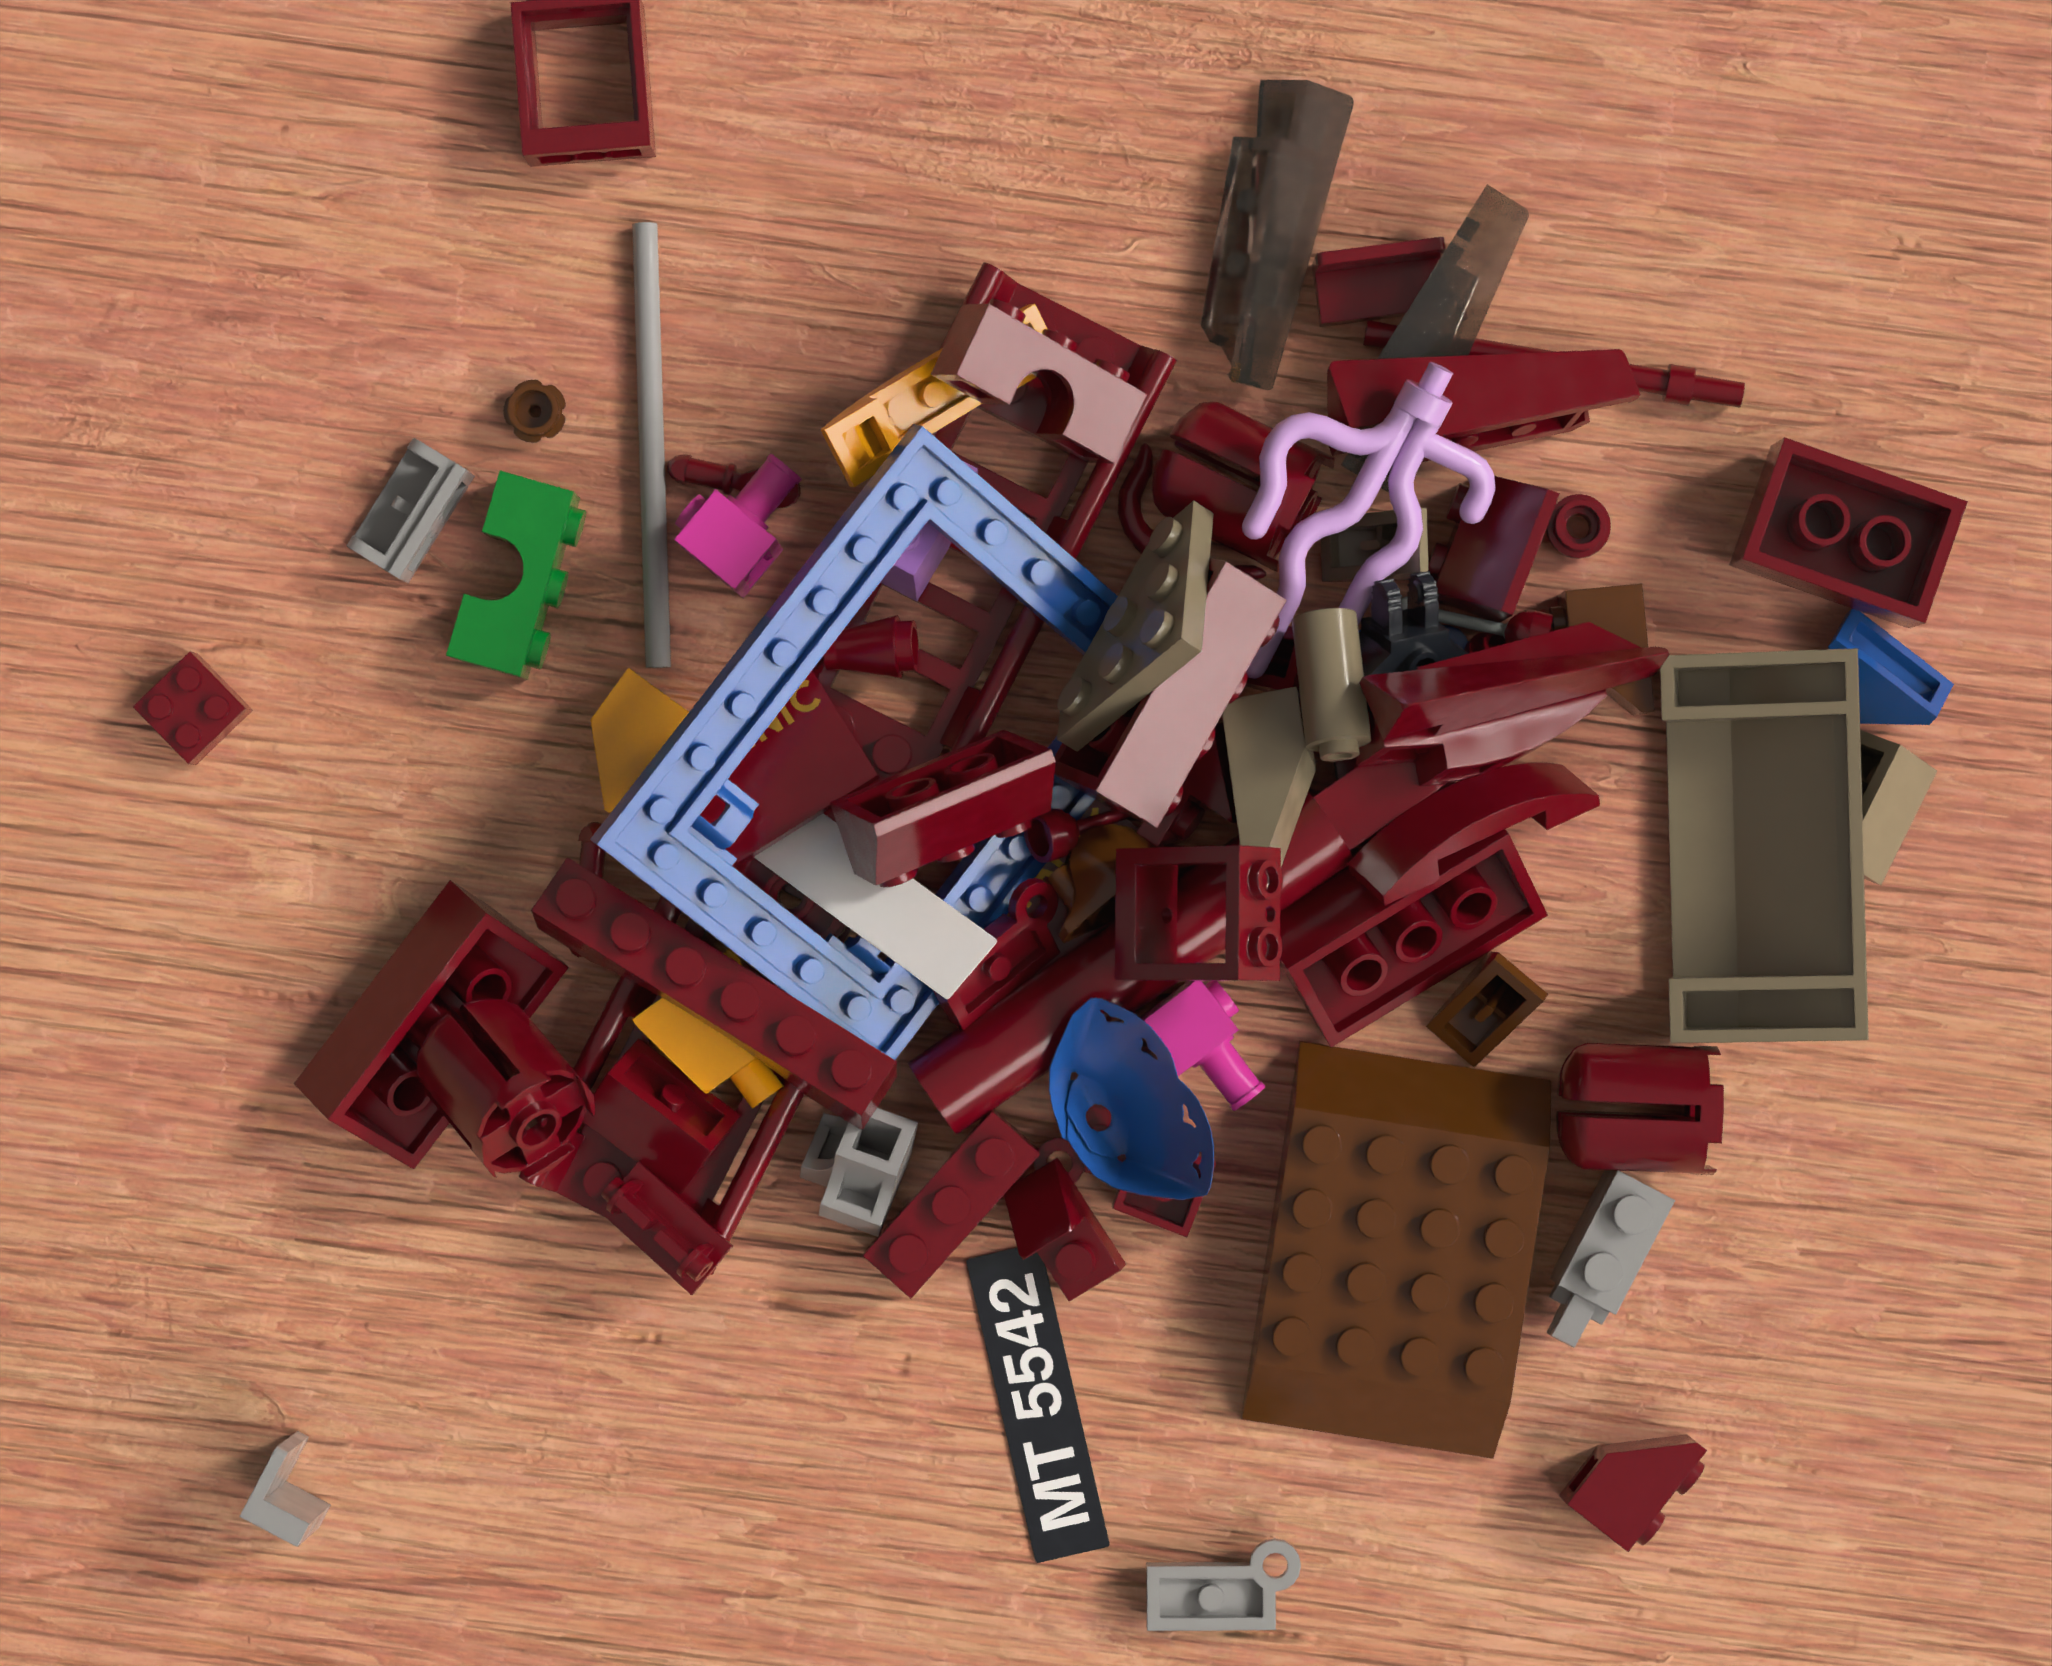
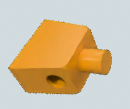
M730 949L723 953L751 971L748 963ZM661 998L632 1019L635 1025L706 1094L730 1078L753 1109L783 1087L770 1067L724 1035L664 998Z

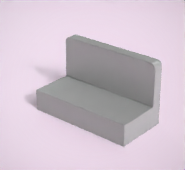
M299 1431L275 1448L239 1516L296 1547L320 1527L331 1504L287 1482L309 1439V1436Z

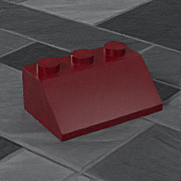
M1001 730L830 802L854 874L875 886H897L913 879L917 875L916 868L935 860L939 862L959 860L970 855L975 850L974 844L994 835L998 838L1011 837L1028 830L1032 826L1031 819L1051 811L1056 763L1052 749L1009 731Z

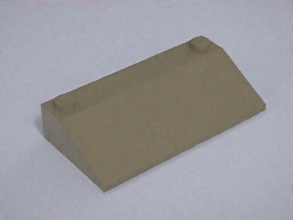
M1858 648L1669 655L1660 667L1661 710L1662 721L1666 722L1673 960V977L1669 978L1670 1043L1869 1040Z

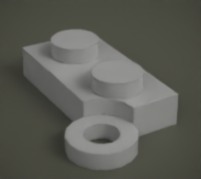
M1273 1538L1264 1540L1255 1547L1251 1553L1249 1563L1146 1562L1147 1631L1276 1630L1275 1592L1287 1589L1299 1577L1301 1563L1297 1551L1285 1540ZM1278 1553L1286 1558L1287 1568L1280 1576H1269L1263 1570V1561L1268 1555Z

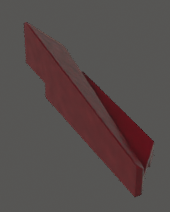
M1620 349L1339 360L1331 362L1327 370L1328 417L1351 428L1362 430L1373 428L1383 422L1390 413L1405 380L1409 379L1419 383L1429 362L1448 369L1453 375L1442 395L1451 400L1453 404L1436 434L1474 452L1571 432L1590 422L1588 410L1626 402L1630 403L1641 395L1626 354ZM1329 446L1332 456L1347 453ZM1424 457V459H1423L1422 462L1431 461V460H1429V459H1427V458Z
M1585 622L1420 666L1413 671L1364 676L1359 684L1384 740L1427 728H1432L1436 736L1652 677L1670 654L1666 648L1662 647L1642 648L1591 622Z

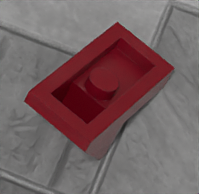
M1223 722L1216 724L1215 738L1212 746L1201 759L1195 761L1182 784L1183 795L1175 810L1163 818L1158 828L1143 822L1136 832L1154 846L1160 847L1173 843L1178 838L1182 841L1189 838L1205 814V809L1199 806L1201 802L1231 823L1237 822Z
M1058 1157L1014 1183L1004 1194L1019 1255L1024 1260L1037 1252L1068 1301L1073 1300L1118 1273L1126 1265Z

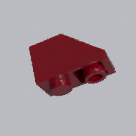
M1687 1434L1597 1445L1559 1496L1568 1506L1629 1552L1636 1542L1645 1545L1656 1534L1665 1519V1514L1661 1510L1676 1491L1683 1495L1695 1484L1704 1470L1705 1465L1700 1459L1707 1450Z

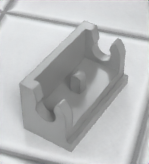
M413 438L408 445V450L366 518L346 545L351 550L408 584L475 477L467 469L416 438Z

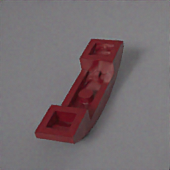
M1530 762L1500 767L1482 775L1458 781L1405 811L1378 832L1348 863L1349 873L1386 906L1439 881L1438 860L1530 817L1543 828L1549 830L1600 806L1599 795L1561 764Z

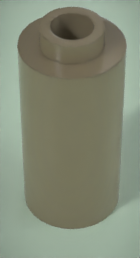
M1327 608L1299 614L1292 619V630L1306 749L1320 752V759L1323 761H1342L1355 758L1360 755L1359 747L1371 742L1367 700L1359 684L1362 677H1364L1357 613L1346 608Z

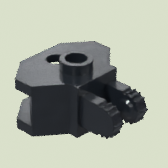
M1430 571L1410 574V578H1408L1409 584L1407 585L1409 587L1407 592V609L1405 610L1401 609L1402 595L1394 579L1374 582V586H1372L1373 592H1371L1373 595V599H1371V617L1361 619V631L1359 632L1364 676L1413 671L1420 666L1469 654L1449 639V629L1438 622V588ZM1367 702L1368 712L1372 713Z

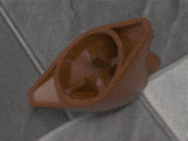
M1116 824L1100 825L1089 829L1079 837L1076 847L1067 856L1064 865L1048 877L1047 880L1067 907L1066 919L1059 931V936L1063 943L1115 920L1116 848L1156 847L1137 834V830ZM1194 865L1178 866V876Z

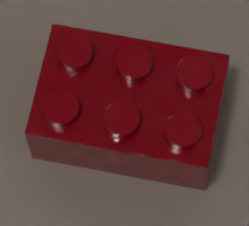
M1784 437L1770 446L1729 566L1897 625L1912 628L1925 624L1968 501Z

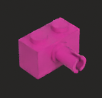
M770 453L765 463L735 498L731 495L726 498L716 489L707 500L698 494L677 518L675 524L680 528L681 532L674 540L689 555L744 599L783 551L777 539L766 531L769 527L765 522L791 489L802 479Z
M1186 981L1140 1016V1018L1152 1027L1169 1049L1178 1076L1191 1066L1193 1068L1200 1066L1228 1101L1232 1111H1235L1265 1088V1085L1256 1078L1246 1062L1230 1043L1234 1038L1233 1034L1239 1030L1230 1018L1240 1010L1218 981H1209L1205 985L1202 981Z

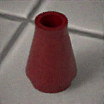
M898 615L844 629L823 655L825 667L827 670L841 669L902 679L904 672H917L919 667V640L916 623L914 620L901 621Z

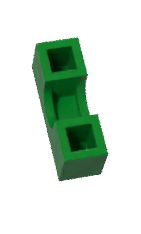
M499 471L482 532L490 538L513 544L517 548L523 560L522 579L511 594L498 600H485L463 594L446 656L528 680L531 667L539 670L542 668L551 638V633L542 631L549 606L559 608L568 581V572L560 570L566 546L576 547L578 545L586 518V510L578 508L580 497L574 491Z

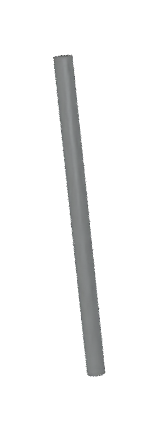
M639 222L632 224L645 664L646 668H670L671 648L658 224Z

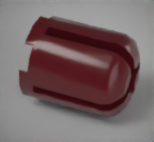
M1220 402L1199 403L1179 418L1170 433V437L1176 440L1174 443L1176 448L1259 490L1261 484L1259 456L1265 438L1273 429L1272 427ZM1297 441L1292 445L1286 457L1287 487L1281 505L1266 534L1259 539H1250L1242 531L1243 520L1258 492L1173 451L1162 449L1156 462L1152 480L1153 500L1158 510L1165 517L1172 518L1194 500L1214 513L1212 540L1279 572V561L1275 558L1281 551L1285 538L1295 525L1316 513L1322 498L1317 496L1318 492L1313 490V486L1318 477L1321 464L1333 469L1335 457L1301 441Z
M482 997L461 1004L460 1012L463 1020L476 1035V1038L472 1041L449 1013L431 1026L417 1052V1074L422 1090L493 1177H496L495 1171L503 1174L521 1172L526 1179H532L553 1169L576 1149L569 1140L581 1126L586 1110L594 1117L595 1102L593 1093L519 1005L502 999Z
M1585 1043L1574 1048L1565 1059L1558 1076L1557 1095L1562 1096L1563 1099L1685 1106L1684 1114L1556 1111L1557 1136L1562 1151L1568 1160L1574 1165L1588 1170L1714 1175L1717 1169L1710 1165H1705L1708 1143L1722 1144L1724 1085L1710 1084L1708 1055H1721L1718 1047Z

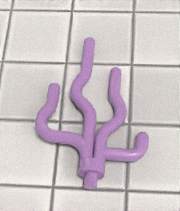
M1429 362L1419 383L1406 379L1390 413L1383 422L1373 428L1362 430L1351 428L1327 416L1306 412L1291 415L1277 423L1265 438L1259 456L1261 484L1242 524L1244 535L1250 539H1259L1266 534L1281 505L1287 487L1286 457L1294 443L1301 439L1310 438L1342 452L1368 456L1349 493L1341 503L1332 508L1316 512L1300 521L1285 538L1279 555L1280 585L1277 594L1287 601L1279 613L1280 622L1276 633L1265 646L1259 648L1246 671L1248 678L1256 679L1265 673L1300 605L1306 587L1305 558L1308 550L1323 537L1342 532L1359 522L1371 507L1389 470V496L1398 525L1395 536L1389 544L1366 559L1353 578L1339 608L1354 610L1357 613L1358 625L1373 598L1371 592H1373L1372 586H1374V582L1385 579L1405 565L1418 548L1423 531L1421 507L1414 491L1413 482L1424 457L1458 472L1468 479L1470 487L1460 506V517L1462 520L1469 524H1475L1484 518L1495 492L1494 473L1487 460L1476 452L1436 434L1453 404L1451 400L1442 395L1453 375L1448 369Z

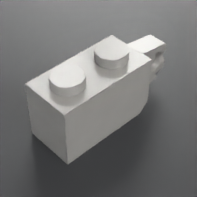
M1604 1170L1553 1269L1550 1279L1555 1282V1285L1549 1297L1561 1304L1547 1330V1334L1575 1348L1590 1319L1602 1325L1609 1312L1617 1314L1675 1202L1674 1199L1619 1170Z

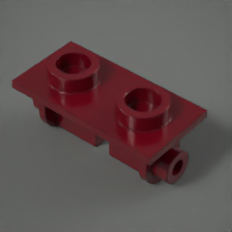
M640 1161L637 1162L623 1180L620 1177L614 1178L601 1193V1196L606 1201L598 1211L690 1295L695 1294L733 1248V1245Z

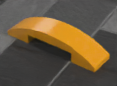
M1029 304L1019 309L1026 315L1023 321L1025 325L1039 333H1042L1043 329H1047L1035 304ZM942 349L883 383L820 429L849 487H856L871 478L913 424L921 425L933 434L982 404L931 375ZM1033 373L1028 374L1021 381L1018 388L1036 378Z

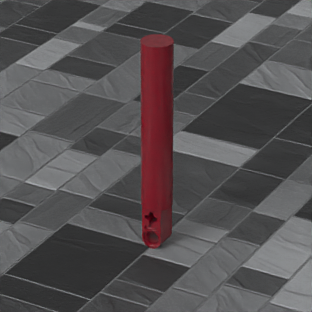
M1415 762L1357 766L1314 797L1308 792L1281 866L1283 886L1281 890L1280 912L1349 865L1348 863L1353 859V855L1350 852L1351 849L1445 784L1420 787ZM1239 835L1223 846L1240 845ZM1194 865L1178 876L1177 963H1207L1225 950L1226 865ZM1265 910V918H1266V919H1267V910ZM1114 920L1018 986L980 1016L967 1029L963 1031L957 1028L909 1061L908 1065L949 1126L956 1134H959L1049 1072L1056 1048L1072 1014L1090 998H1101L1134 1013L1179 981L1115 980ZM1100 1010L1105 1015L1106 1020L1108 1022L1123 1021L1119 1018L1109 1016V1014L1104 1010Z

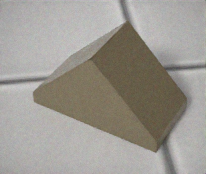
M1421 508L1423 531L1418 548L1405 565L1385 579L1408 580L1410 574L1428 572L1427 508ZM1394 510L1365 513L1359 522L1344 531L1323 537L1321 539L1322 582H1352L1366 559L1389 544L1395 536L1398 525Z

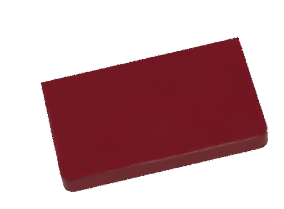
M1444 237L1317 253L1312 263L1320 327L1446 311L1448 304L1441 259L1446 250Z
M638 1038L607 1073L594 1093L595 1115L593 1117L586 1110L583 1122L635 1162L640 1161L672 1190L677 1193H683L706 1159L730 1132L741 1115L712 1093L706 1094L679 1068Z

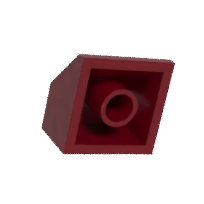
M1494 476L1495 492L1492 502L1484 518L1475 524L1466 523L1460 517V506L1470 486L1462 483L1458 484L1446 514V519L1456 523L1447 546L1436 542L1428 560V571H1430V574L1436 581L1437 593L1439 595L1437 601L1486 620L1501 623L1514 614L1560 493Z

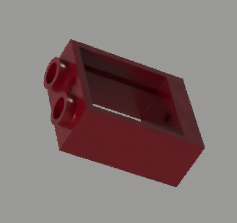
M526 0L510 2L522 156L528 165L536 167L656 157L645 9L642 0ZM627 23L634 121L543 128L535 31Z
M1244 845L1116 848L1115 980L1280 981V958L1282 955L1280 900L1283 886L1281 848ZM1226 865L1225 963H1177L1178 866ZM1265 910H1267V919L1265 918Z

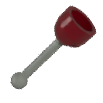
M1406 596V597H1403V598L1401 599V601H1402L1401 609H1402V610L1407 609V596ZM1439 609L1438 622L1503 636L1506 644L1550 632L1553 614L1527 610V612L1518 613L1508 623L1504 624Z

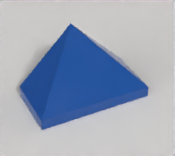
M1851 609L1844 617L1828 645V649L1858 648L1860 724L1930 725L1937 718L1954 683L1862 612Z

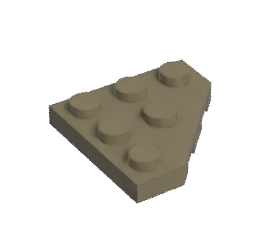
M1194 500L1175 517H1166L1156 526L1147 546L1118 597L1107 611L1103 623L1071 679L1059 696L1057 707L1060 710L1057 740L1077 752L1202 652L1214 513Z

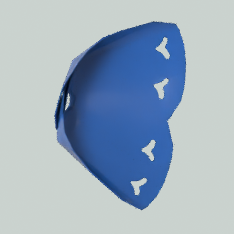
M1090 998L1072 1014L1050 1065L1049 1093L1061 1137L1070 1143L1082 1163L1095 1177L1113 1188L1144 1196L1178 1200L1207 1195L1211 1188L1214 1170V1143L1211 1127L1197 1097L1178 1078L1175 1063L1169 1049L1152 1027L1136 1014L1101 998ZM1100 1010H1104L1109 1016L1119 1018L1124 1022H1108ZM1142 1038L1146 1040L1148 1049L1157 1056V1059L1141 1050L1143 1046ZM1072 1072L1078 1074L1076 1080H1070ZM1095 1104L1106 1107L1111 1113L1110 1125L1104 1131H1095L1087 1123L1086 1112ZM1183 1104L1187 1107L1188 1116L1195 1123L1196 1128L1183 1121ZM1199 1152H1201L1202 1154L1201 1162L1199 1164V1169L1201 1172L1200 1179L1198 1177L1197 1171L1192 1166L1193 1162L1196 1161ZM1121 1154L1126 1155V1160L1123 1162L1117 1158Z

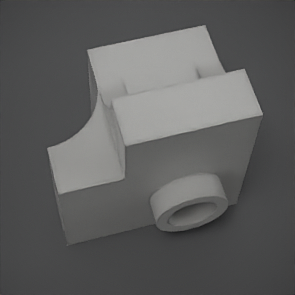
M877 1108L864 1129L860 1130L839 1116L823 1113L800 1172V1178L827 1187L820 1203L819 1216L879 1237L910 1161L918 1122Z

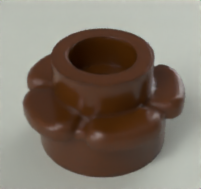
M526 380L518 384L513 394L506 399L503 409L504 419L507 424L514 427V434L519 439L525 442L537 443L542 437L553 438L562 430L566 420L562 414L563 409L566 407V402L562 393L555 386H544L539 380ZM539 406L542 410L541 415L532 417L530 415L531 407Z

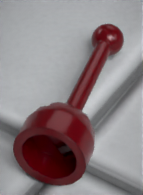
M1051 808L1050 812L1031 819L1032 826L1024 831V837L1032 856L1037 861L1046 863L1063 858L1076 847L1080 832L1132 817L1116 810H1110L1075 820L1063 810Z

